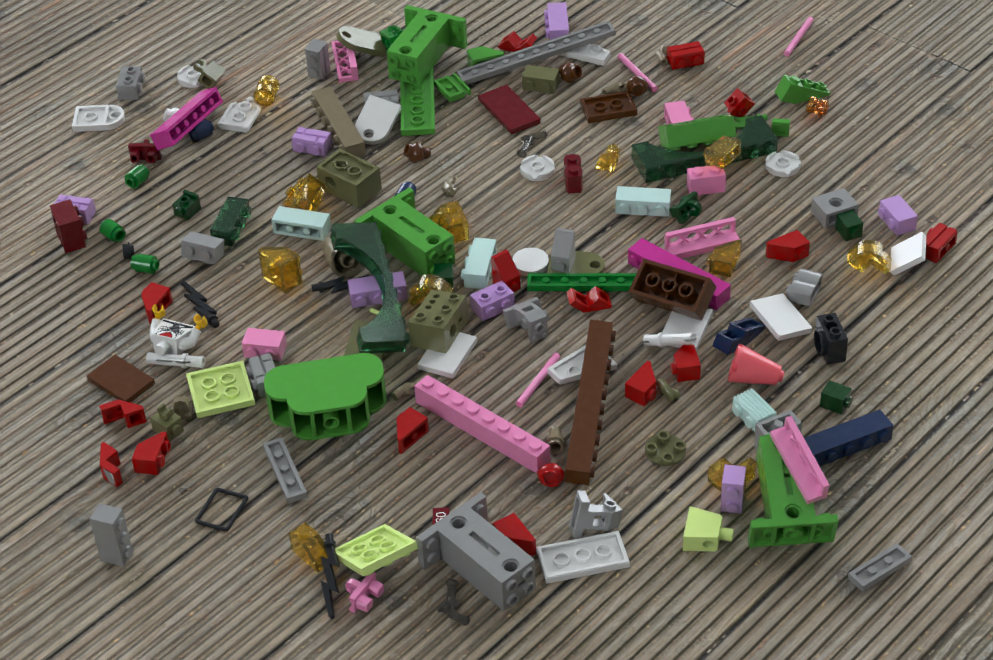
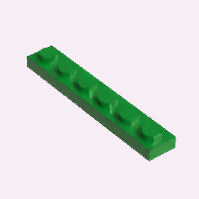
M528 273L527 291L557 292L568 291L571 288L576 291H590L595 286L603 291H629L637 273Z

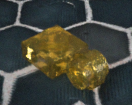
M616 144L608 145L607 154L602 153L596 162V169L613 172L618 164L620 147Z

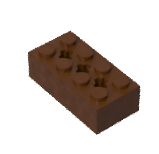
M643 258L628 292L636 301L702 321L717 287L711 278Z

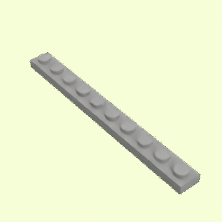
M606 21L457 71V76L468 85L615 36V29L610 21Z

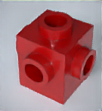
M738 88L724 102L728 108L726 111L734 117H744L755 105L752 99Z

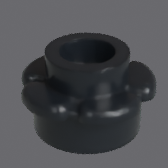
M129 242L128 244H122L123 258L131 260V256L134 255V245H130Z

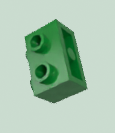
M392 25L387 27L386 30L380 31L385 49L388 50L403 32L400 27Z

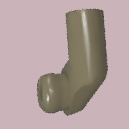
M665 44L656 53L660 64L663 66L668 63L666 58L668 44Z
M623 82L614 83L602 89V93L606 95L627 91V84Z
M448 176L442 185V191L445 194H449L450 197H453L457 192V189L453 187L456 181L453 176Z
M404 383L391 393L392 398L397 401L403 396H415L414 386L417 383Z

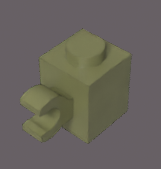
M202 58L193 66L195 71L201 73L198 82L208 89L214 88L226 71L213 60L207 66L206 61Z
M164 403L157 408L158 412L150 417L153 432L156 434L167 432V437L170 441L184 431L181 416L174 413L172 408H166Z

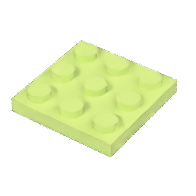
M244 361L186 373L197 418L255 405Z
M384 524L335 548L340 563L362 576H368L381 567L391 565L393 561L401 557L409 556L411 552L418 549L415 540Z

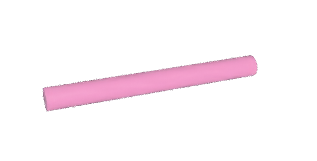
M808 17L784 51L785 56H790L814 21L812 17Z
M623 53L618 54L617 58L636 76H640L647 81L648 88L652 92L657 91L658 87Z
M554 353L516 401L518 407H523L547 376V368L557 363L560 359L558 353Z

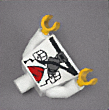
M153 305L152 310L155 318L152 319L150 327V340L153 343V349L156 354L162 356L164 353L180 355L185 350L193 348L202 332L200 329L205 328L208 324L207 319L203 316L201 320V316L196 314L194 316L196 326L164 318L160 320V318L165 316V309L162 305L161 310L157 311V305Z

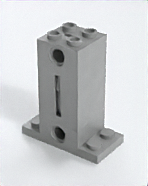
M481 492L416 537L419 565L424 570L434 565L441 558L503 611L510 606H514L518 600L526 594H530L536 588L534 559L488 522L487 499Z

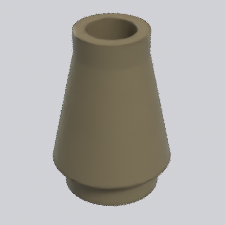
M553 426L549 429V435L546 443L550 445L551 454H560L565 448V441L558 426Z

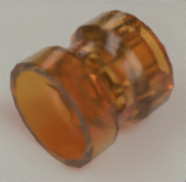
M811 96L807 103L806 112L811 114L817 113L818 116L824 117L828 110L829 101L825 99L819 100L817 97Z

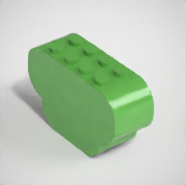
M370 353L281 365L268 371L264 377V387L271 421L279 426L291 427L293 434L302 440H318L361 432L369 425L370 414L381 410L387 401L382 361Z

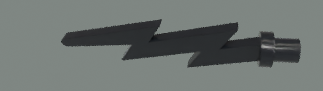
M369 274L364 275V276H361V277H358V278L369 277ZM345 276L327 282L320 281L318 284H311L312 292L319 291L320 293L333 288L331 294L348 289V281L343 282Z
M181 281V285L190 293H184V297L197 306L193 307V310L202 317L205 316L209 325L214 328L219 327L220 323L216 316L217 311L205 303L207 299L185 281Z
M327 533L323 542V548L326 549L328 558L320 556L327 583L321 581L328 616L334 619L331 590L339 593L332 565L339 568L340 565L335 551L336 541H334V535Z

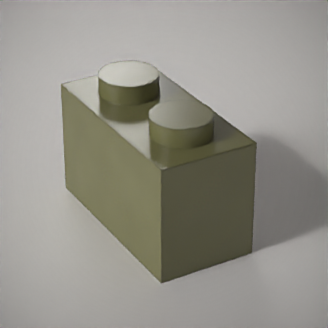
M527 65L522 74V90L555 94L560 83L559 69Z

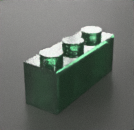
M228 196L214 221L210 234L213 237L224 239V246L233 247L235 241L239 239L242 228L245 227L247 218L251 216L252 209L249 206L248 199Z

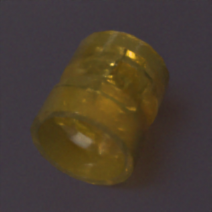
M271 75L260 77L253 94L254 100L262 106L273 104L280 87L279 81Z

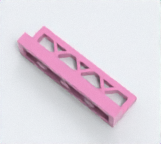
M331 41L339 83L359 80L354 51L345 46L340 49L338 46L343 45L339 41Z
M734 217L667 232L665 233L664 250L682 259L740 245V238L735 232L736 220ZM730 224V229L721 230L725 225ZM708 229H714L710 234H704ZM691 233H696L693 238H687ZM679 237L675 242L670 243V238Z
M792 416L786 417L783 427L770 431L771 439L807 505L827 498L830 485Z

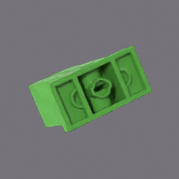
M407 5L404 8L406 28L387 50L389 78L420 85L449 46L462 49L468 46L466 18Z
M407 188L354 220L356 244L363 251L376 243L427 280L434 277V263L455 264L454 236L416 210L414 190L411 188Z
M770 434L759 436L756 460L765 518L751 520L748 547L834 542L839 522L837 514L823 513L816 516L814 503L807 505Z

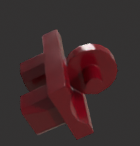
M145 139L143 143H129L128 145L132 163H138L140 160L155 163L156 160L162 159L160 149L157 150L155 144L150 143L149 139Z

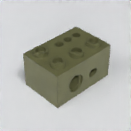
M338 149L316 166L319 189L358 208L382 190L380 168L342 149Z
M431 289L408 322L411 347L447 353L459 332L463 330L469 321L466 295Z

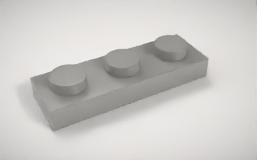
M896 543L849 572L848 579L864 592L912 561V556Z

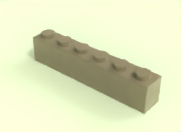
M329 86L312 91L311 105L313 108H316L317 116L321 117L323 126L327 127V132H331L334 145H337L338 149H342L356 157L366 156L365 142L332 87Z

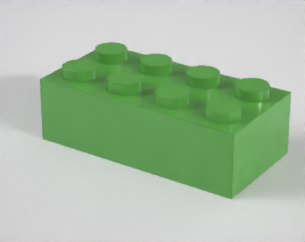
M719 115L658 126L661 147L671 151L680 150L681 146L688 148L697 147L698 143L704 145L714 144V140L721 142L731 141V137L737 136L733 115Z

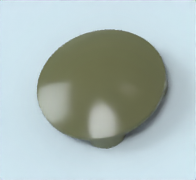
M662 430L647 441L645 453L652 462L662 466H671L679 463L685 457L686 443L678 437L669 434V432Z

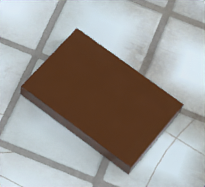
M629 91L580 99V106L588 124L636 116L638 111Z
M116 354L86 375L89 382L117 400L132 402L155 384L154 378Z

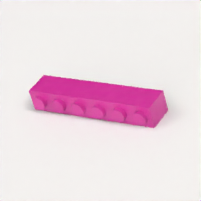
M217 87L200 91L150 134L157 150L174 146L223 102Z
M643 238L628 249V264L638 269L644 258L711 278L717 287L709 303V307L714 310H718L730 299L731 284Z

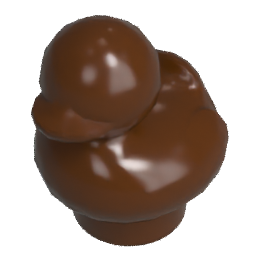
M568 62L558 67L561 79L568 83L575 82L582 75L581 67L575 63Z
M635 76L628 80L627 89L634 96H642L648 89V83L644 78Z
M419 142L407 143L404 148V156L408 157L410 162L417 163L429 158L431 151L429 148L423 147Z

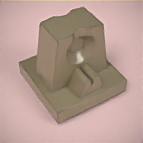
M186 396L174 397L173 412L181 416V419H192L193 402H188Z

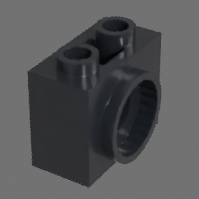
M836 313L817 316L816 329L814 330L816 351L819 356L823 355L827 365L846 361L848 337Z

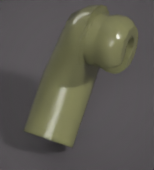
M663 378L656 380V386L668 400L674 401V399L680 398L678 389L672 390Z

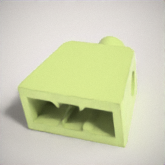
M689 507L683 535V551L715 552L718 550L720 540L732 542L734 529L722 527L723 517L720 514Z

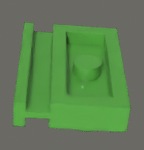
M453 73V76L447 75L434 80V86L449 102L464 98L466 94L471 95V89L455 73Z

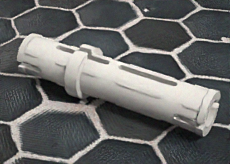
M660 332L651 335L645 334L643 341L649 342L643 344L646 347L658 346L660 348L668 345H696L698 338H692L697 336L694 332L678 334Z
M149 352L146 356V363L181 366L184 369L188 367L204 368L205 357L189 356L188 353H183L182 355L163 354L161 356Z

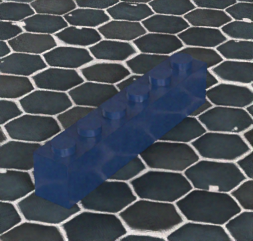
M879 409L804 437L818 465L822 466L891 440L893 424Z

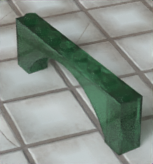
M760 115L746 118L745 127L735 139L721 147L700 152H680L660 148L645 141L632 144L631 158L644 181L649 183L687 174L688 168L719 164L726 165L769 155L772 152L777 153L778 138L763 116Z
M376 222L333 224L330 234L333 250H339L348 254L366 267L377 281L382 294V308L377 316L365 327H359L356 337L359 353L405 352L410 337L409 333L405 330V318L401 315V303L397 300V288L393 286V274L389 271V259L385 256V245L381 241V230H378Z

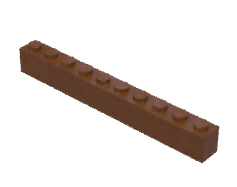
M590 319L565 468L564 482L589 486L590 477L594 478L596 466L592 465V462H597L598 450L595 449V446H599L600 434H597V430L601 431L603 421L599 416H604L605 404L602 403V400L606 401L607 389L604 388V385L608 386L610 375L606 374V371L611 370L612 359L608 358L613 356L614 345H611V342H615L616 331L613 330V322Z

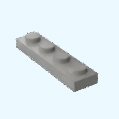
M282 437L263 443L264 451L287 503L308 498L307 491Z

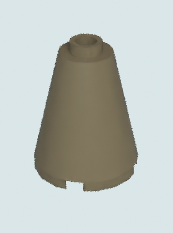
M329 236L322 242V250L334 274L348 278L360 271L359 268L365 261V254L360 246L334 236Z

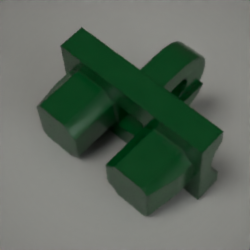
M693 191L688 196H683L678 205L670 207L671 216L677 218L679 224H684L691 216L696 217L702 213V206L697 199V192Z

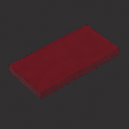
M508 85L478 95L480 103L511 135L541 123V119Z

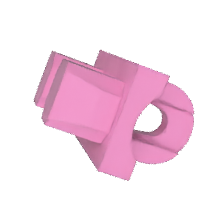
M376 573L366 576L362 582L352 578L346 582V590L351 594L349 597L351 602L349 611L355 613L360 609L368 612L373 605V599L368 596L371 594L378 598L383 594L384 584L376 580Z

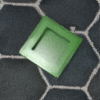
M773 118L771 136L789 137L790 119Z

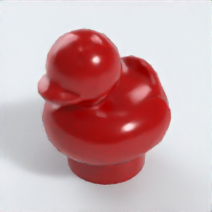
M556 463L545 464L537 470L539 481L544 486L557 487L564 479V471Z

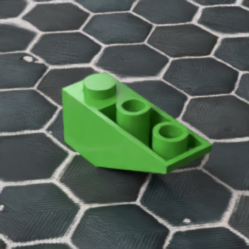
M784 75L774 91L781 101L793 104L831 94L824 83L820 81L818 83L813 82L807 78L800 79L794 75Z

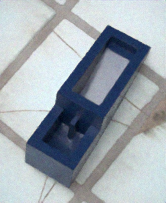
M751 317L730 322L727 330L717 332L712 346L729 355L736 351L738 344L744 346L749 344L765 329V325Z

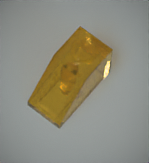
M736 240L715 247L713 253L709 254L707 258L709 273L731 277L741 256L742 240Z
M304 522L289 532L291 550L319 573L323 570L320 556L328 558L326 549L323 548L324 541L316 530Z

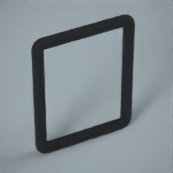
M215 488L195 518V523L221 531H228L248 501V496L222 488ZM217 492L243 498V501L226 527L200 520Z

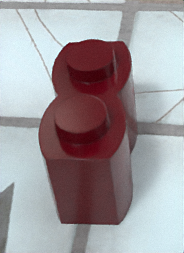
M578 154L565 155L564 157L565 189L568 194L581 193L583 190V171L581 168V157Z

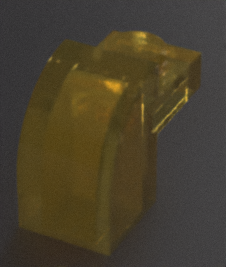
M865 240L857 243L848 251L847 263L861 273L872 264L887 274L891 270L892 258L887 253L882 252V243L874 240Z
M423 275L420 276L418 285L411 288L408 302L414 306L423 301L431 289L452 293L453 287L439 276Z
M751 457L737 465L746 467L745 490L746 481L752 480L756 473V461ZM725 458L708 467V482L721 492L725 464L732 465Z

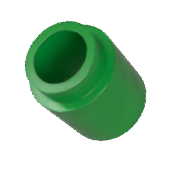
M137 165L125 175L124 179L129 187L136 189L148 179L150 172L145 165Z
M106 219L100 224V233L109 240L121 242L125 238L126 231L112 219Z
M137 254L131 258V269H134L136 272L154 274L159 269L160 263L156 256Z

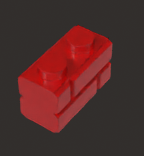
M699 41L667 47V60L672 70L703 65L705 52Z
M938 223L934 228L931 227L926 235L925 259L928 258L929 261L938 263L956 244L957 230L952 227L948 228L947 225Z

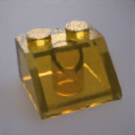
M458 201L440 205L429 217V219L454 236V243L469 239L468 221Z
M260 247L258 249L263 278L285 294L303 283L300 256L297 252H293L288 247Z

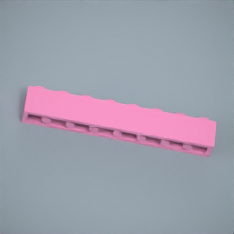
M429 375L425 376L414 386L417 404L536 474L537 470L543 465L551 463L550 445Z

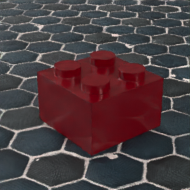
M71 199L50 205L56 233L65 254L85 248V240L88 238L85 229H83L84 221L79 214L77 205L73 206Z

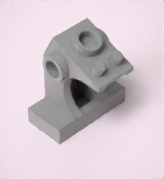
M534 297L503 309L506 327L511 329L521 325L523 330L527 329L530 343L548 337L547 321L549 316L545 310L541 309L539 298Z
M577 490L569 522L573 538H581L583 529L610 531L611 529L618 528L623 509L606 493H603L602 505L590 504L586 491ZM595 515L602 516L601 518L594 519Z

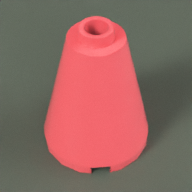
M738 344L735 351L736 355L730 367L728 382L777 385L778 382H782L785 371H782L781 365L742 344Z

